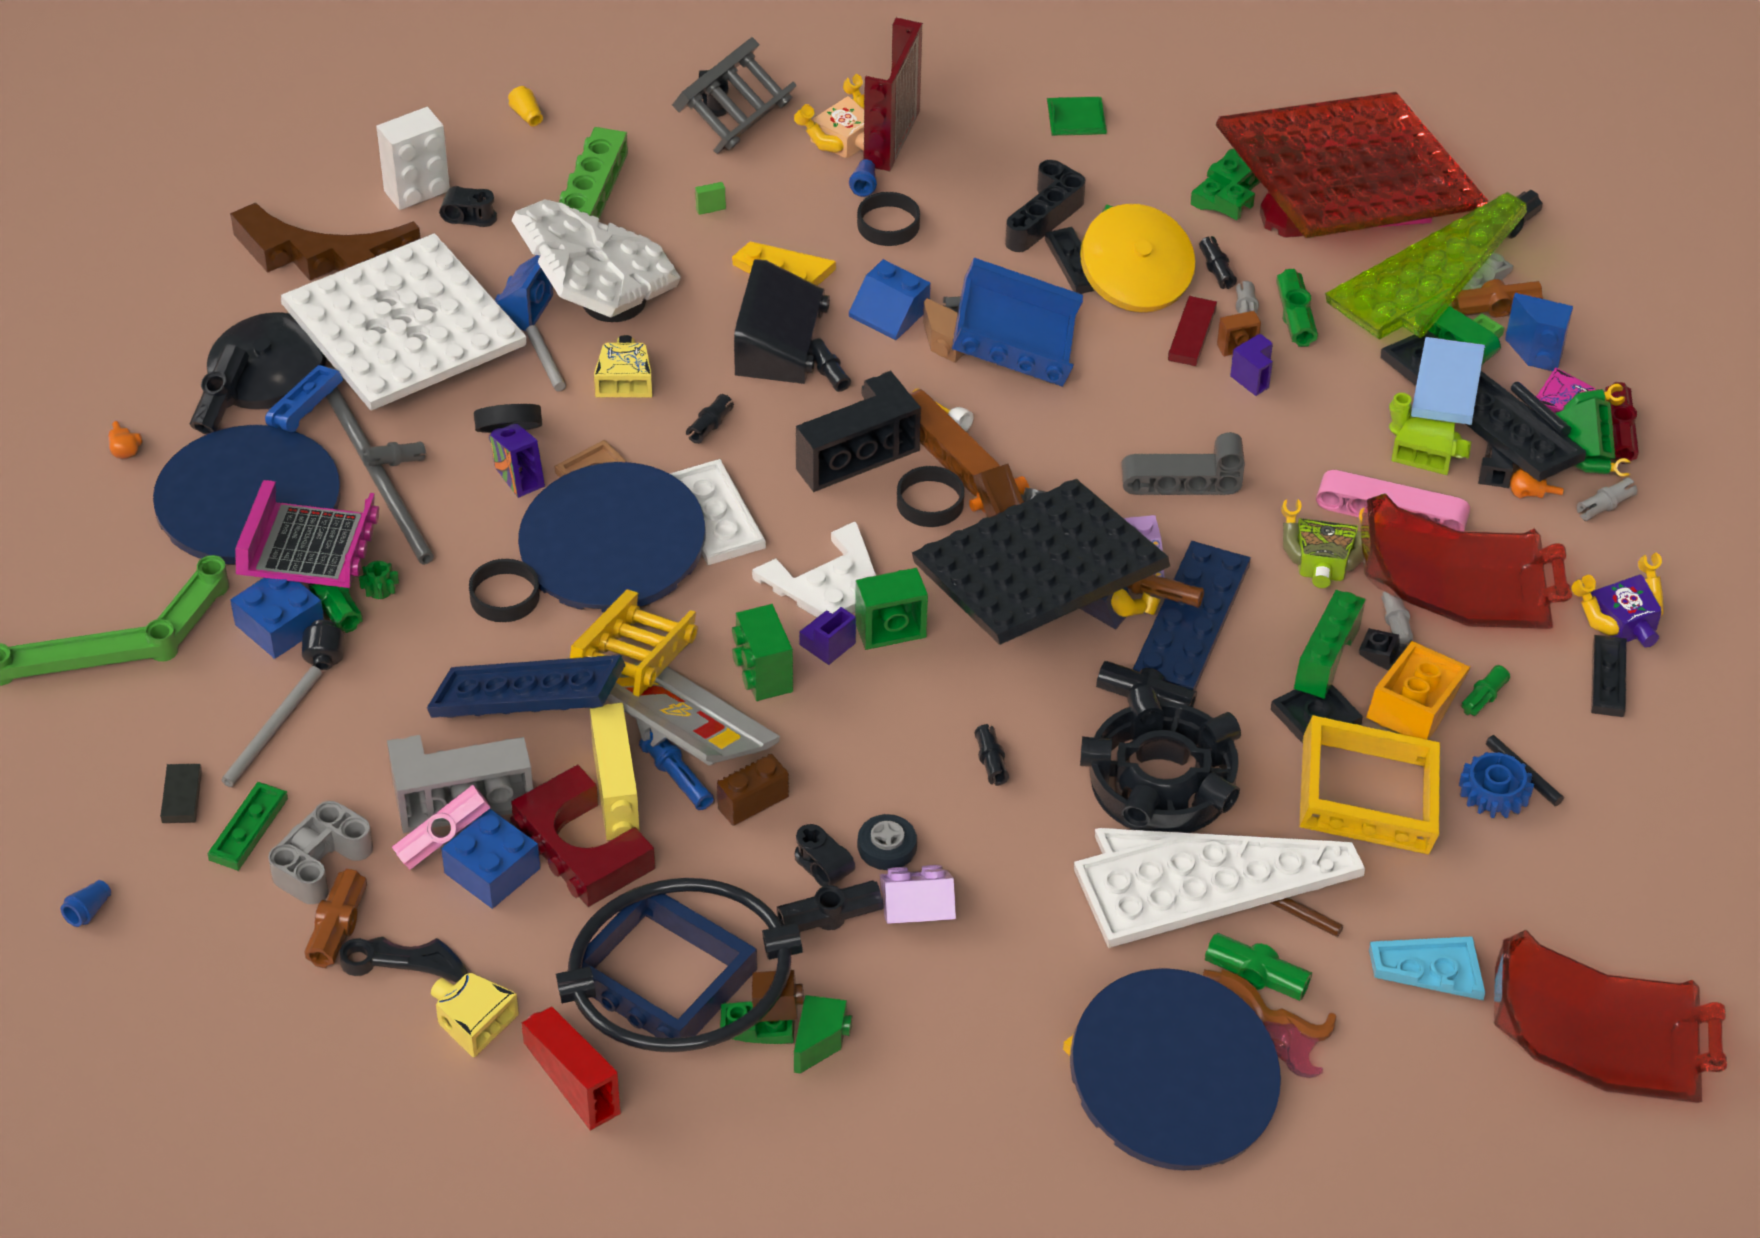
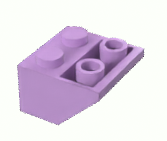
M927 865L921 867L922 872H909L907 867L889 868L888 874H880L884 917L887 924L956 919L954 878L948 870L942 869L941 865Z

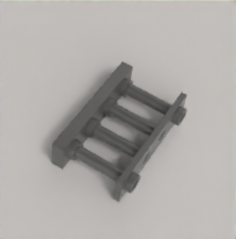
M753 37L683 90L672 104L679 113L686 107L694 108L720 136L722 140L714 149L716 154L725 147L731 150L741 140L739 138L741 134L777 105L783 108L793 98L790 93L797 86L792 82L782 90L755 61L754 58L756 56L753 52L760 44ZM739 65L743 68L747 67L773 95V98L766 104L737 74V67ZM722 79L725 81L729 80L755 108L756 112L747 117L719 87L721 85L719 81ZM705 92L708 95L711 94L739 124L731 132L702 101L703 97L701 95Z

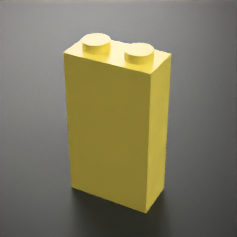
M623 703L606 704L603 707L590 708L592 746L606 840H612L633 827H636L639 831L637 789Z

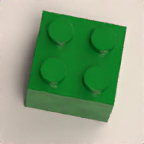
M917 568L899 570L856 580V627L865 650L927 637L928 593Z
M773 604L736 612V626L732 627V636L736 648L732 649V654L736 667L741 666L743 669L742 678L746 690H752L756 701L792 693L793 649Z

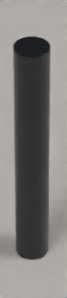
M1514 382L1511 385V391L1562 436H1567L1570 433L1571 427L1520 382Z
M1495 735L1487 739L1486 745L1493 752L1513 756L1521 764L1524 763L1526 765V772L1532 774L1531 783L1534 784V788L1554 806L1561 804L1564 796Z

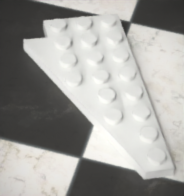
M1109 828L1095 829V838L1102 852L1101 855L1074 862L1075 874L1108 948L1364 876L1365 867L1352 842Z

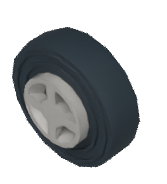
M882 814L864 822L858 832L857 848L861 858L869 866L876 869L888 870L889 868L903 867L911 862L916 854L917 834L913 825L906 819L897 815Z

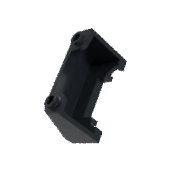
M754 259L735 327V376L805 384L808 372L813 373L815 355H810V345L817 318H821L823 313H828L830 296L825 295V289L767 260Z

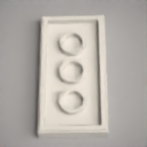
M720 459L670 473L691 490L701 506L706 528V540L704 541L701 554L707 565L766 548V541Z

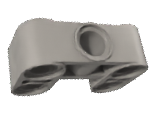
M322 802L269 852L268 859L274 884L306 904L320 903L328 895L325 868L320 860L328 852L332 853L333 851L353 861H360L369 857L373 851L369 822L338 802Z

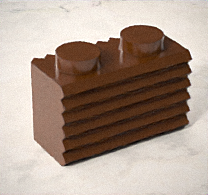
M768 754L767 757L762 756V759H757L756 763L751 762L750 766L746 765L745 769L740 768V771H734L728 777H723V780L717 781L719 811L732 826H735L789 797L788 771L773 754Z

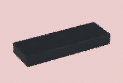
M1073 227L1045 232V241L1073 292L1083 294L1095 291L1084 274L1080 257L1082 243Z
M1594 635L1591 713L1624 717L1626 709V638Z

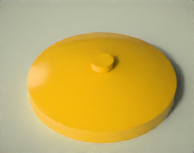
M1122 204L1105 210L1090 224L1081 244V264L1088 282L1101 297L1125 310L1153 312L1172 305L1186 291L1194 275L1195 254L1186 232L1172 217L1147 205Z

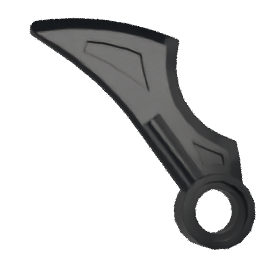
M383 936L371 940L356 938L345 942L340 949L341 968L348 975L352 976L368 974L374 966L425 972L443 977L455 983L468 974L458 956L438 938L426 944L413 947L394 944ZM355 952H361L367 956L361 962H352L348 957Z

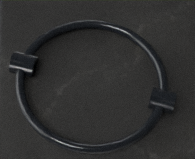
M703 878L667 879L629 890L599 909L587 921L575 939L569 956L568 971L556 973V980L561 1003L575 1001L583 1016L596 1029L615 1041L642 1050L686 1052L715 1046L742 1034L765 1017L779 1000L786 987L792 963L791 955L803 953L798 925L794 923L783 926L772 909L753 894L739 887L716 880ZM703 892L737 901L757 914L769 928L762 930L767 959L778 958L777 969L774 979L763 998L755 1007L736 1021L717 1030L695 1036L679 1038L652 1037L631 1032L612 1023L589 1000L591 997H596L591 967L582 968L585 951L599 928L624 908L661 894Z

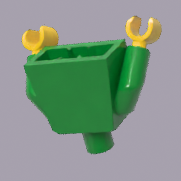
M1620 384L1611 385L1608 391L1605 392L1603 389L1577 393L1564 406L1562 411L1555 413L1571 427L1567 437L1586 451L1585 461L1573 467L1586 473L1609 474L1610 472H1615L1621 478H1626L1630 475V473H1620L1617 469L1621 463L1631 464L1628 459L1622 458L1617 460L1616 463L1610 461V459H1615L1611 404L1617 406L1625 402V397L1615 398L1611 394L1615 391L1623 390Z

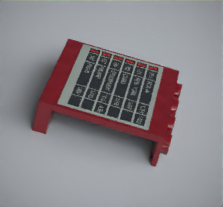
M896 17L892 23V62L889 79L884 80L865 76L864 159L871 160L875 164L876 169L891 171L920 111L921 22Z

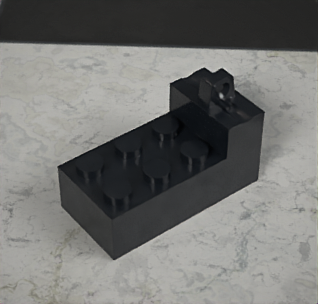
M891 370L882 373L878 377L864 380L861 392L864 400L796 426V470L813 492L920 451L921 407Z

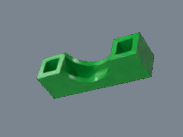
M1335 590L1300 657L1294 689L1325 698L1333 683L1345 645H1352L1360 629L1366 602L1365 598L1356 596L1351 592Z

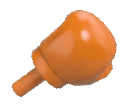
M114 421L112 423L113 429L109 431L108 435L111 454L120 459L135 456L138 452V447L143 442L141 433H130L128 428H121L119 422Z
M1523 469L1515 471L1510 479L1511 490L1519 499L1526 496L1543 498L1545 492L1562 495L1564 490L1562 487L1547 485L1546 479L1538 482Z

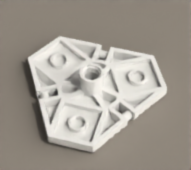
M546 199L515 211L512 218L513 224L532 254L541 255L538 263L559 297L608 317H613L641 304L643 299L648 301L677 287L681 279L674 265L663 252L662 247L644 236L626 231L622 227H616L612 223L608 225L598 222L599 218L595 216H589L587 213L579 212V210L572 209L563 203Z

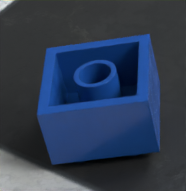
M263 578L230 599L235 625L274 659L302 642L303 631L311 623L317 620H324L321 600L300 582Z
M491 809L487 810L441 848L444 873L492 909L540 869L538 843Z

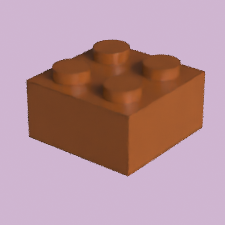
M1255 311L1220 318L1217 346L1224 357L1233 355V349L1260 334L1261 321Z

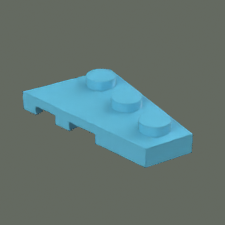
M1473 937L1370 942L1369 954L1374 978L1484 1000L1485 989Z

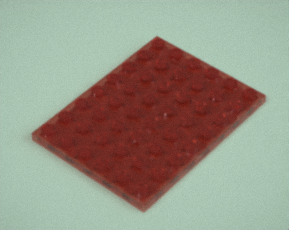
M1397 92L1219 116L1215 125L1305 238L1482 210L1489 201Z

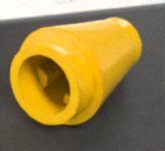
M525 86L514 88L508 95L509 106L529 126L533 127L540 124L543 120V115L533 91Z

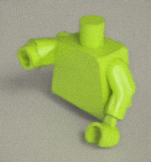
M1406 393L1395 394L1389 405L1392 419L1389 428L1396 436L1391 461L1448 475L1451 456L1469 459L1472 442L1462 439L1460 433L1454 431L1455 423L1412 417L1411 396Z

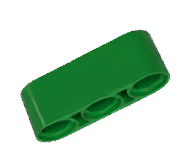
M1435 303L1415 320V325L1419 332L1427 329L1439 339L1485 345L1482 365L1501 349L1500 341L1493 332L1446 303Z

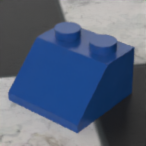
M536 255L521 264L514 275L509 276L503 292L495 298V302L518 328L526 331L527 327L536 324L553 297V286L538 263L541 255Z
M883 259L865 276L849 310V317L897 340L923 315L924 301L927 298L930 299L931 283Z
M1515 293L1505 340L1528 366L1553 371L1560 364L1573 306Z

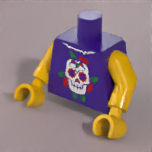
M1657 552L1652 554L1653 566L1648 564L1646 554L1639 559L1638 567L1642 572L1646 573L1647 578L1639 574L1594 590L1596 581L1591 575L1582 577V582L1580 579L1573 582L1572 592L1574 595L1583 598L1581 604L1593 629L1610 637L1626 638L1627 642L1638 639L1645 648L1653 646L1658 641L1659 635L1656 630L1664 612L1660 576H1656V569L1662 563L1660 554Z

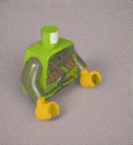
M1285 499L1281 506V512L1286 517V523H1283V549L1291 561L1298 565L1299 574L1303 577H1311L1314 586L1326 588L1330 586L1331 580H1344L1347 571H1353L1366 559L1372 537L1370 529L1376 526L1378 522L1376 510L1374 519L1371 521L1363 519L1365 507L1360 510L1359 521L1362 526L1361 530L1358 531V525L1299 518L1298 523H1296V516L1302 507L1301 501L1297 499L1296 511L1292 512L1287 509V499Z

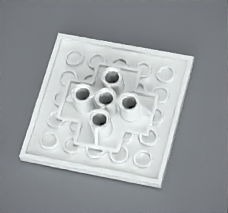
M435 233L281 295V304L371 411L526 345L525 334Z

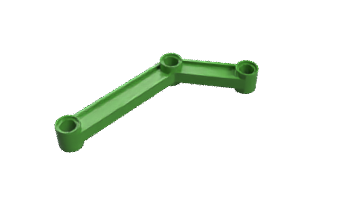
M215 555L206 556L199 560L197 571L158 619L151 621L145 627L9 647L0 643V686L6 685L13 681L14 678L148 658H153L156 661L171 660L178 653L179 644L215 599L228 591L229 582L225 561Z

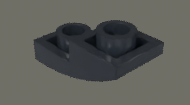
M1369 628L1359 648V655L1389 671L1408 645L1400 644L1399 634Z

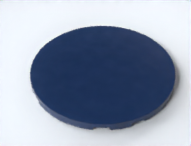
M269 425L235 426L204 435L173 455L163 467L156 480L153 493L154 510L161 530H164L170 537L171 542L178 548L199 559L215 555L221 557L225 564L236 565L235 548L263 480L276 481L277 503L337 510L340 502L339 474L328 452L317 442L296 431L288 432L282 430L281 427L274 428Z
M608 462L572 471L543 489L531 502L523 516L519 529L518 544L522 562L529 565L535 571L538 577L539 589L543 593L550 594L559 599V603L580 610H583L584 607L602 609V612H605L627 589L638 593L637 606L639 607L655 602L677 588V584L687 575H691L701 558L704 541L706 540V528L703 511L697 498L679 479L663 470L644 464Z
M1159 968L1138 971L1117 979L1101 990L1089 1003L1076 1026L1071 1043L1070 1069L1072 1081L1076 1085L1077 1092L1082 1101L1081 1106L1096 1128H1100L1115 1142L1114 1145L1142 1162L1157 1167L1183 1171L1201 1170L1202 1167L1213 1166L1219 1163L1222 1165L1244 1153L1262 1135L1277 1107L1281 1085L1280 1065L1274 1043L1265 1025L1254 1010L1232 990L1221 983L1194 972Z

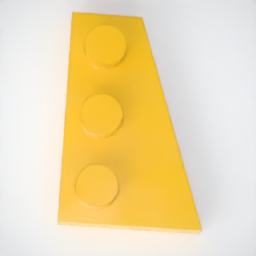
M752 241L748 242L732 256V265L749 274L754 259L767 260L817 286L836 270V261Z

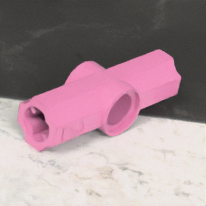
M473 784L398 841L392 848L403 864L411 870L489 810L491 806ZM438 818H444L449 821L451 825L450 833L446 836L437 835L432 827L433 821Z

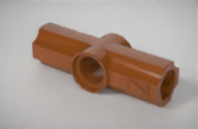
M1493 279L1484 283L1481 288L1452 291V308L1464 315L1489 312L1492 317L1500 318L1511 312L1515 293L1543 299L1542 286L1539 281L1505 285L1502 280Z
M345 869V871L339 872L327 900H321L317 907L314 922L315 928L304 951L305 958L317 967L327 968L328 965H334L345 937L351 936L354 932L358 916L357 908L367 887L366 877L360 875L357 870Z

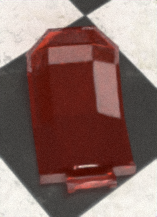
M1386 493L1366 500L1361 524L1364 574L1378 589L1398 599L1470 627L1553 628L1550 604L1553 602H1565L1572 597V589L1567 583L1564 563L1567 556L1565 546L1560 543H1554L1542 549L1541 535L1535 528L1525 533L1463 532L1398 507ZM1552 563L1555 585L1547 588L1544 565Z
M1523 930L1503 940L1495 966L1494 1025L1508 1040L1535 1061L1606 1092L1694 1103L1702 1102V1072H1721L1727 1068V1056L1723 1053L1722 1021L1726 1018L1725 1006L1718 1002H1711L1700 1006V988L1694 980L1683 983H1671L1607 975L1541 945L1527 930ZM1705 1022L1708 1023L1709 1052L1700 1055L1699 1024Z

